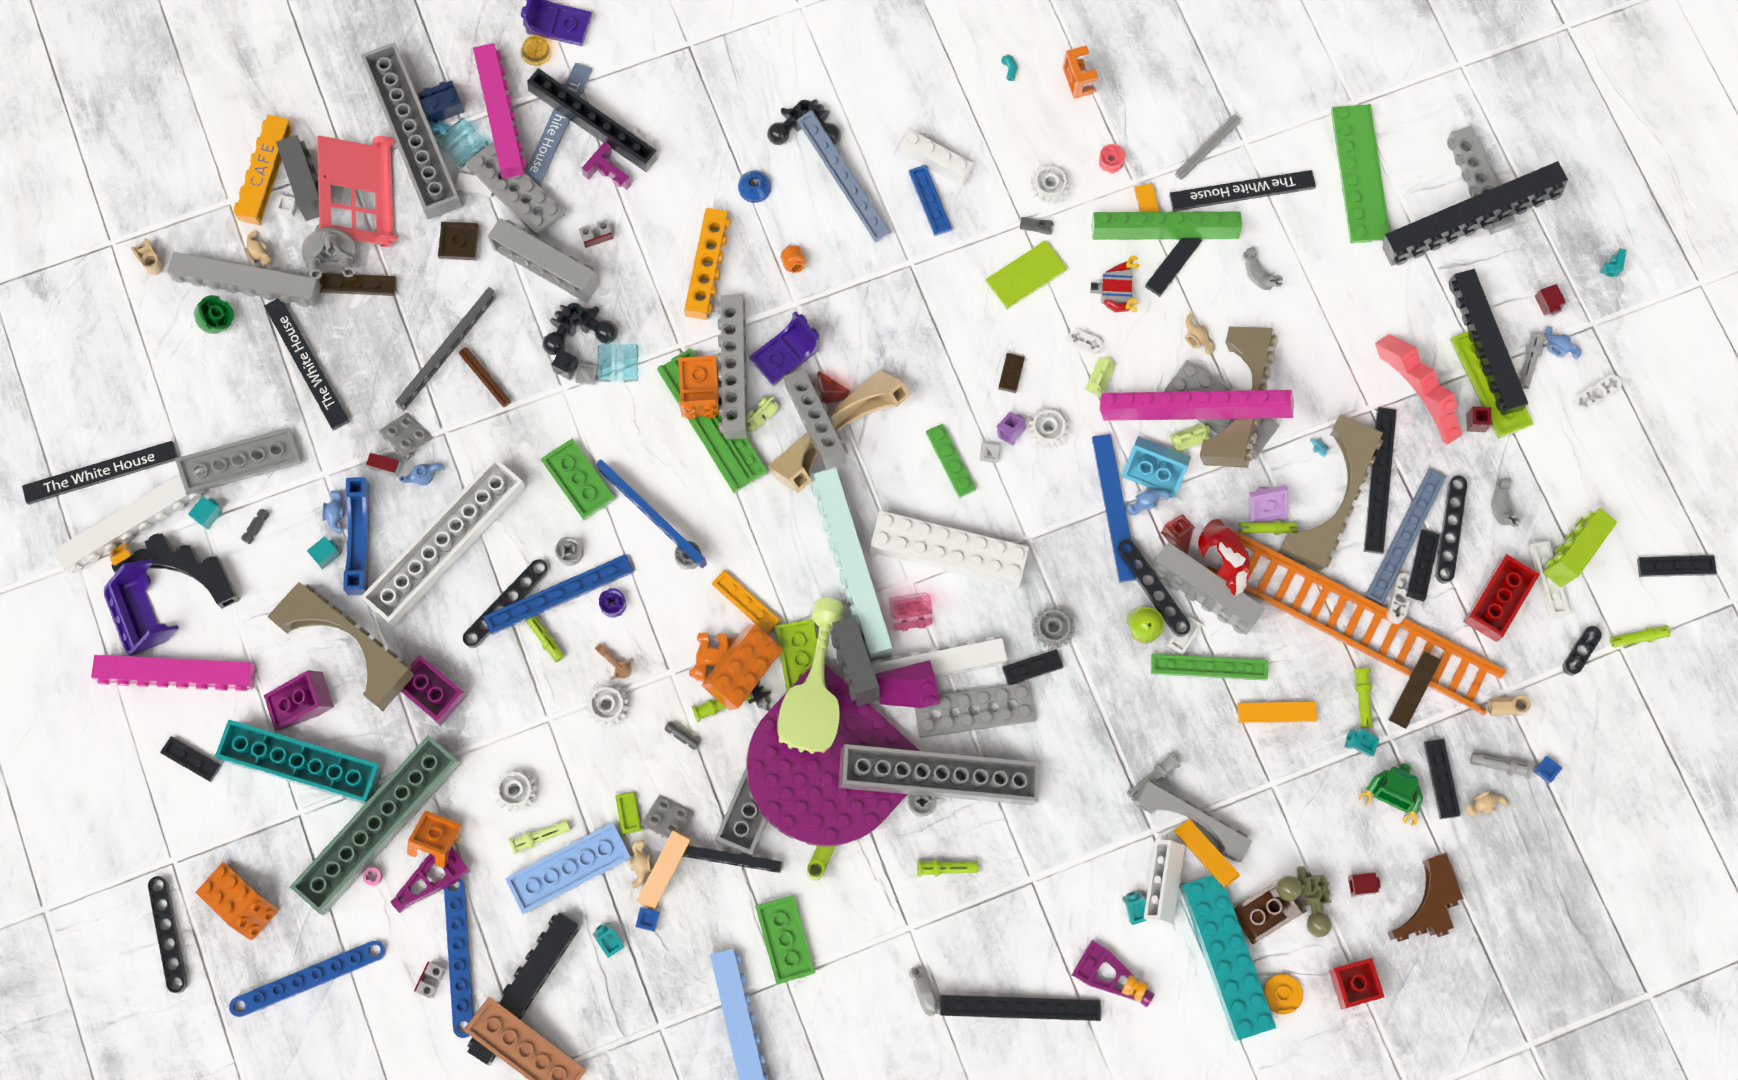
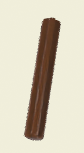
M467 347L461 349L459 354L502 407L508 406L511 403L509 397Z

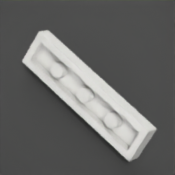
M1549 541L1530 544L1529 550L1535 570L1540 574L1538 580L1549 618L1570 614L1563 586L1560 588L1543 574L1546 568L1545 563L1553 556Z

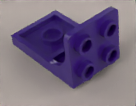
M526 0V6H523L521 10V17L523 18V26H525L527 34L583 47L592 12L556 4L548 0Z
M796 311L792 313V319L783 331L749 356V360L772 386L819 351V333L814 327H809L808 321L803 314H798Z

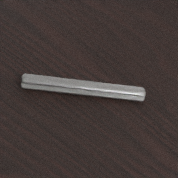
M1235 114L1232 115L1175 172V176L1179 180H1183L1240 123V118Z

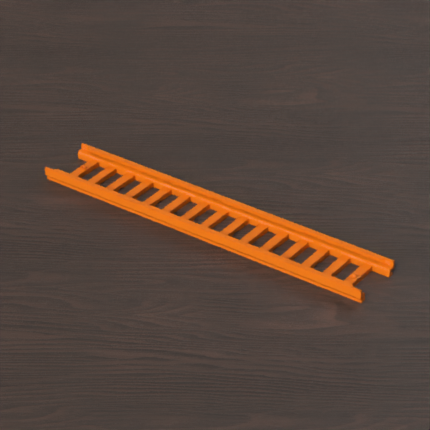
M1235 531L1243 546L1254 552L1250 559L1249 578L1261 556L1271 560L1258 588L1255 590L1247 585L1243 591L1409 677L1412 670L1402 665L1418 636L1427 641L1422 651L1430 654L1434 645L1444 650L1440 658L1442 660L1428 687L1482 715L1487 713V709L1477 705L1473 700L1487 672L1501 679L1507 670L1406 618L1399 624H1391L1378 653L1367 648L1381 619L1389 621L1387 618L1388 609ZM1209 565L1207 566V569L1216 575L1218 574L1219 570ZM1280 565L1288 569L1273 599L1263 593L1277 566ZM1296 573L1305 578L1290 608L1282 604L1281 601ZM1312 583H1315L1323 588L1309 616L1298 612ZM1331 591L1340 597L1326 625H1323L1315 620ZM1348 600L1356 604L1357 607L1342 635L1333 630ZM1364 609L1373 613L1374 616L1361 643H1358L1350 638ZM1400 627L1408 631L1409 634L1394 662L1385 657ZM1453 654L1462 660L1447 689L1439 685L1438 682ZM1470 663L1478 667L1479 670L1464 698L1455 692Z

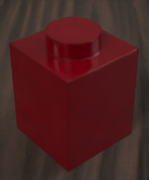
M1557 284L1543 288L1535 295V299L1544 316L1560 313L1566 304Z
M1472 406L1466 413L1468 432H1486L1492 426L1491 407Z
M1376 872L1356 874L1348 877L1351 897L1374 895L1381 888L1380 879L1376 877Z

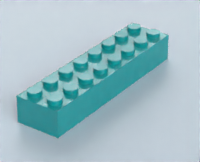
M229 719L214 756L225 763L365 804L374 795L383 770L382 766L374 762Z
M1213 875L1180 886V890L1234 1042L1275 1029L1276 1025L1226 887L1223 888Z

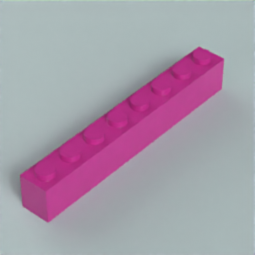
M494 43L473 47L502 178L507 179L525 175L523 167H526L525 158L520 156V152L523 149L521 141L516 139V136H519L517 125L513 126V121H516L514 110L509 108V106H512L510 94L506 95V91L509 88L507 80H503L502 77L505 75L503 64H499V61L502 60L500 49L496 50Z
M94 655L91 678L97 681L99 685H109L112 682L117 683L119 686H129V683L137 684L136 686L149 687V684H152L158 688H168L169 685H172L178 689H188V686H192L198 690H208V687H211L217 691H227V688H231L237 692H247V689H254L256 666L251 662Z

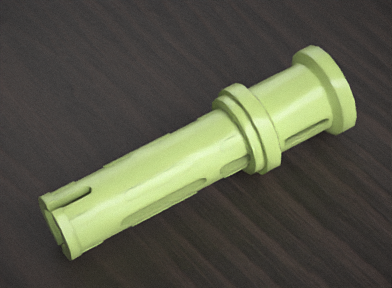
M564 820L532 833L526 831L524 835L508 839L512 851L516 855L518 851L526 848L532 849L535 846L534 844L570 832L567 821Z

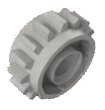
M1056 606L1052 610L1046 607L1044 613L1039 611V617H1035L1033 620L1037 624L1032 625V629L1036 630L1033 632V636L1038 637L1037 643L1042 642L1044 648L1048 645L1051 649L1054 646L1060 649L1062 643L1067 645L1068 639L1073 637L1070 632L1075 630V627L1071 626L1074 620H1069L1068 618L1070 614L1063 613V608L1056 610ZM1055 624L1058 627V631L1052 632L1048 626Z

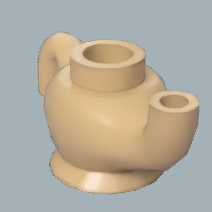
M252 231L247 236L246 248L243 247L253 263L255 260H261L262 266L266 267L271 262L270 255L265 253L268 249L262 241L253 240L257 235Z
M1189 313L1185 320L1188 333L1185 335V340L1189 346L1195 349L1204 346V352L1210 355L1215 347L1208 340V330L1204 326L1194 325L1192 323L1194 316Z
M1489 790L1474 797V806L1471 804L1465 807V810L1469 816L1474 817L1482 811L1485 815L1495 811L1494 806L1498 802L1503 807L1509 803L1505 797L1490 794Z
M636 840L632 844L634 859H630V869L635 871L637 875V880L632 881V888L641 886L645 881L648 871H652L650 853L646 855L642 851L644 840Z

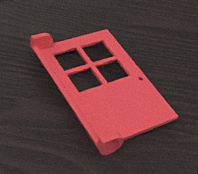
M317 136L319 229L338 228L347 232L354 241L378 244L381 247H390L391 244L398 240V236H394L391 146L394 144V138L387 136L374 137L372 146L331 137ZM331 185L351 188V206L331 202ZM355 189L374 192L376 210L356 207ZM331 207L351 210L352 228L332 225ZM356 211L376 215V232L356 229Z

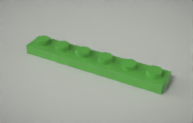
M1151 654L1150 674L1267 681L1268 660Z

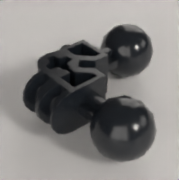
M804 99L799 101L793 108H781V115L787 120L783 123L775 122L767 130V138L772 144L783 145L788 141L790 131L793 128L797 132L802 129L797 120L810 110H813L835 145L840 141L842 134L838 125L824 122L828 118L830 111L824 110V105L818 104L817 99L811 102Z
M571 303L568 306L560 305L559 307L562 311H555L554 315L556 318L550 319L551 324L558 329L556 332H551L544 336L542 347L549 355L556 356L560 349L565 350V338L567 335L574 336L576 333L575 326L580 325L581 331L588 333L589 330L594 331L598 341L608 344L617 338L618 328L612 321L604 320L599 322L595 320L600 312L597 306L583 308L577 303Z

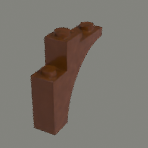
M1446 853L1423 861L1426 882L1422 901L1414 915L1405 924L1388 932L1390 940L1397 939V942L1409 939V934L1415 933L1418 936L1428 931L1430 936L1437 934L1439 938L1448 935V930L1454 928L1447 909L1459 905L1458 901L1464 898Z

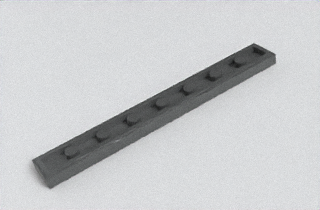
M488 287L397 398L395 403L402 411L407 409L494 302L496 294L492 288Z

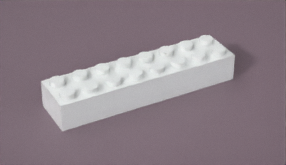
M881 510L878 513L870 544L871 553L1019 589L1029 549L1027 546Z

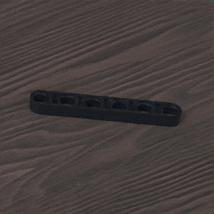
M1454 476L1449 481L1435 572L1437 581L1442 584L1449 583L1455 576L1467 491V481L1462 476ZM1453 481H1460L1462 489H1455ZM1452 498L1458 499L1460 506L1453 507L1450 500ZM1449 516L1456 517V525H1451L1448 522ZM1446 534H1452L1454 536V543H1449L1446 541ZM1443 552L1451 553L1452 560L1446 561L1443 558ZM1447 570L1450 574L1449 579H1443L1440 571Z
M1129 539L1122 540L1117 548L1119 556L1157 611L1160 612L1171 631L1178 637L1186 636L1190 631L1189 621L1136 545ZM1128 544L1131 546L1132 551L1128 554L1123 553L1121 546ZM1140 560L1142 568L1135 569L1132 566V562ZM1144 576H1151L1153 583L1146 585L1143 582ZM1161 591L1164 594V599L1161 601L1156 600L1154 593ZM1172 607L1175 610V615L1172 617L1167 616L1165 608ZM1184 623L1186 631L1178 632L1176 624Z
M534 560L465 631L462 639L467 647H478L491 634L489 629L484 630L480 628V623L484 620L483 616L494 612L497 606L506 607L524 599L547 575L548 566L544 560ZM537 564L544 565L545 569L542 573L534 572V567ZM524 578L531 579L530 586L522 587L520 584L521 580ZM510 592L518 594V598L515 601L507 599V595ZM470 634L477 635V641L473 644L467 642V637Z
M689 845L683 857L776 873H781L783 862Z
M155 876L148 882V891L166 986L170 992L179 994L186 989L187 978L169 884L165 878ZM157 880L163 882V888L160 891L153 889V884ZM160 900L167 902V907L163 911L157 909V903ZM169 919L171 926L168 930L163 931L160 924L163 920ZM168 939L174 940V947L171 950H166L164 947V943ZM171 959H177L178 967L170 970L168 962ZM176 978H180L182 981V986L178 990L172 988V982Z

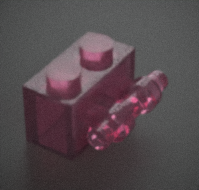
M921 592L889 598L891 617L894 620L900 619V623L893 624L894 631L902 630L904 632L911 628L918 627L923 629L925 626L932 625V618L924 619V615L933 614L929 593ZM917 616V620L907 621V618Z

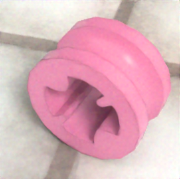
M370 867L363 873V880L369 886H377L382 881V873L377 868ZM371 872L378 874L374 882L368 880L369 873Z

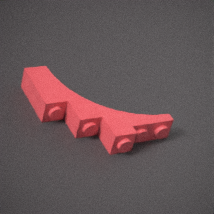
M1391 334L1377 341L1375 346L1379 358L1398 371L1416 391L1431 414L1442 441L1448 445L1460 437L1462 432L1455 412L1458 406L1454 393L1439 385L1434 369L1421 363L1417 347Z

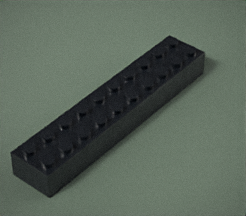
M1559 161L1386 233L1382 249L1391 266L1396 264L1400 266L1410 258L1421 257L1424 255V252L1438 250L1443 244H1452L1462 236H1471L1481 228L1488 229L1493 223L1498 221L1504 222L1514 214L1521 215L1533 206L1537 208L1543 205L1545 201L1560 198L1568 178Z

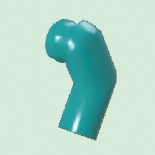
M1007 54L1001 58V63L1008 67L1006 79L1014 81L1018 65L1014 57Z

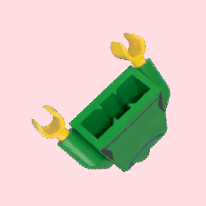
M1400 764L1399 768L1393 766L1389 771L1384 770L1375 775L1368 784L1366 793L1361 794L1358 799L1360 801L1362 796H1367L1368 802L1365 804L1367 805L1371 802V795L1373 793L1374 798L1406 813L1410 811L1409 814L1403 817V823L1406 824L1408 818L1411 817V826H1414L1417 823L1415 814L1419 812L1423 795L1418 785V778L1410 774L1411 767L1407 764Z

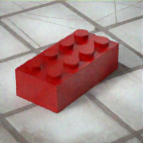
M1508 554L1504 555L1497 563L1463 622L1493 641H1499L1505 635L1540 574Z

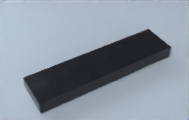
M1181 238L1146 283L1145 288L1161 297L1200 246L1202 240L1200 238Z
M1421 529L1406 597L1422 602L1426 600L1440 534Z
M1714 555L1637 558L1639 577L1705 576L1717 574Z
M1444 739L1426 741L1423 744L1439 819L1460 817Z

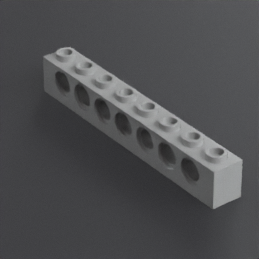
M743 294L720 295V302L717 303L718 314H721V319H718V330H721V336H718V346L721 347V353H718V362L721 364V370H718L719 381H722V387H719V398H722V404H719V414L722 416V422H719L720 433H723L725 440L748 438L745 300ZM732 347L735 348L733 351H728ZM732 364L736 365L733 368H728ZM730 382H736L734 385H729ZM731 399H737L735 402H729ZM731 416H737L736 419L729 420Z

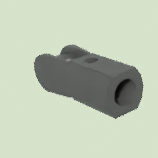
M1021 216L1019 229L1051 235V226L1054 225V222Z

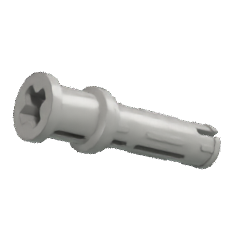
M1530 333L1531 340L1529 347H1526L1527 357L1520 378L1523 389L1530 388L1538 357L1543 353L1542 346L1547 337L1542 333Z
M1472 752L1470 764L1502 770L1511 776L1513 774L1525 776V779H1530L1533 770V762L1516 761L1515 758L1507 760Z
M1168 753L1166 759L1160 764L1156 763L1154 765V770L1130 791L1126 792L1127 795L1131 797L1136 792L1131 798L1134 802L1144 783L1148 781L1158 782L1160 779L1168 778V774L1172 770L1181 766L1171 753Z

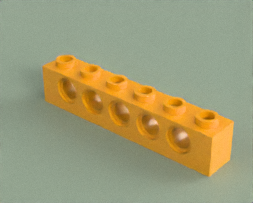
M705 208L684 308L685 317L707 320L708 314H712L713 303H711V299L716 296L717 286H714L715 280H719L720 269H718L719 263L723 262L724 252H721L722 246H726L727 235H725L726 229L730 228L731 218H728V211ZM713 228L720 229L718 232L711 231ZM709 245L716 246L714 249H708L707 247ZM706 262L713 263L711 266L704 265V263ZM702 279L709 280L708 283H701L700 281ZM699 296L706 297L702 301L697 300V297Z

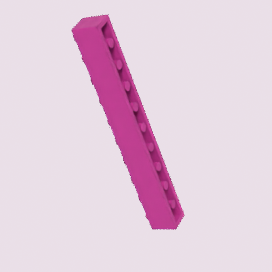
M1292 390L1101 393L1099 410L1103 421L1293 418L1294 397Z

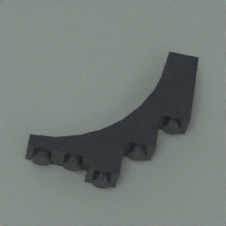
M163 533L153 534L148 540L144 541L146 549H139L117 565H111L116 573L124 563L153 559L154 563L149 569H167L194 578L210 592L214 601L221 609L240 601L222 561L217 556L207 557L200 563L194 548L190 545H182L176 548V551H173L168 538Z

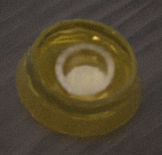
M534 35L526 38L522 43L520 54L526 63L538 66L550 59L552 49L547 40L541 36Z

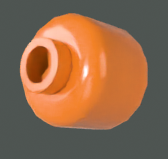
M789 245L781 252L780 258L786 271L798 273L804 269L807 259L800 246Z

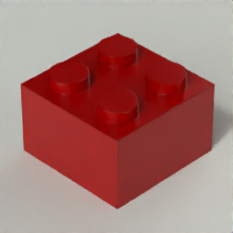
M1372 958L1329 970L1341 1010L1385 998Z

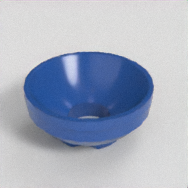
M751 170L744 173L739 179L738 191L745 201L759 203L769 196L771 182L765 173ZM753 178L760 181L756 187L749 185V181Z

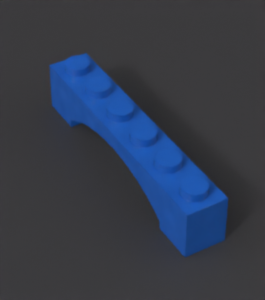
M366 477L346 478L345 496L348 515V544L343 590L347 595H363L368 590L370 484Z

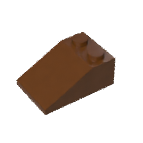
M1279 880L1234 908L1238 922L1252 945L1307 912L1299 898L1293 901H1286L1278 895L1276 886Z

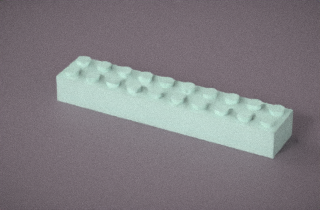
M835 467L827 471L814 473V480L811 482L814 497L818 496L817 508L819 514H823L822 524L824 531L829 532L828 543L830 550L834 549L833 559L836 568L840 567L839 579L841 585L846 587L844 588L847 604L851 603L850 615L851 617L855 616L870 662L890 657L892 654L891 641L837 469Z

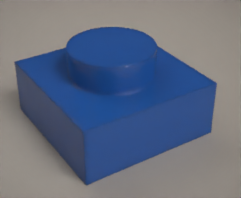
M1545 756L1533 772L1550 784L1562 767L1548 756Z
M640 907L635 927L655 932L660 912Z

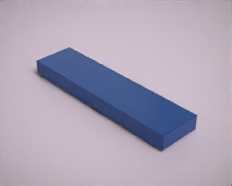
M926 165L909 170V176L933 235L937 236L951 231V225Z

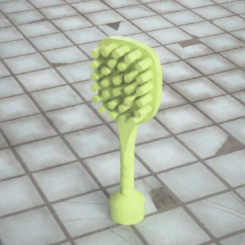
M820 598L814 602L812 620L820 628L812 667L803 684L789 689L779 711L777 723L779 742L788 744L790 749L798 748L799 752L807 750L811 754L815 752L824 753L831 747L837 734L839 704L836 697L826 689L824 679L825 660L832 623L842 620L845 610L844 605L836 599Z

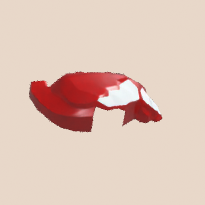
M1213 519L1203 528L1199 536V550L1204 558L1208 549L1211 546L1217 545V551L1223 560V565L1217 575L1226 580L1227 588L1236 596L1247 587L1250 574V557L1233 528L1225 526L1221 519Z

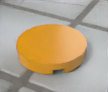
M1278 974L1269 978L1264 984L1263 992L1270 1011L1286 1015L1293 1013L1301 1005L1303 990L1300 983L1292 976Z

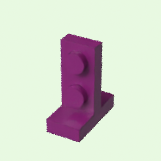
M604 141L582 167L583 176L589 180L598 170L604 177H610L615 185L618 187L622 186L627 190L631 185L630 177L607 161L612 151L611 146Z

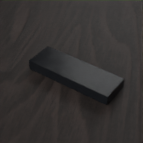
M1057 649L1002 667L1007 685H1014L1063 669Z
M170 736L160 751V754L209 782L213 781L222 767L219 763Z

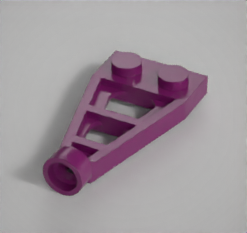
M453 847L449 851L446 866L442 868L445 871V876L436 882H430L427 878V872L435 864V856L429 854L396 894V897L390 901L398 913L455 884L470 872V869ZM419 879H422L427 888L414 895L411 887Z
M1091 940L1071 976L1087 986L1139 1002L1134 999V996L1125 995L1122 993L1123 990L1116 987L1120 976H1125L1128 979L1130 974H1133L1109 950ZM1104 962L1108 963L1116 972V976L1111 982L1099 980L1096 977V972ZM1146 989L1145 995L1139 1003L1147 1008L1155 994Z

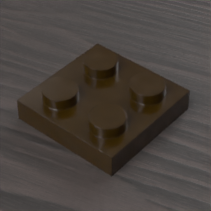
M441 221L438 258L476 260L479 224Z

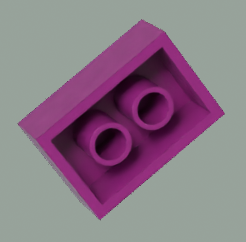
M419 655L410 665V671L414 674L413 678L400 692L441 726L467 696L460 688Z

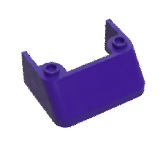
M153 559L124 563L104 586V598L127 655L139 654L165 643L179 629L178 625L168 627L165 623L157 624L146 595V591L151 584L150 576L146 571L154 563Z

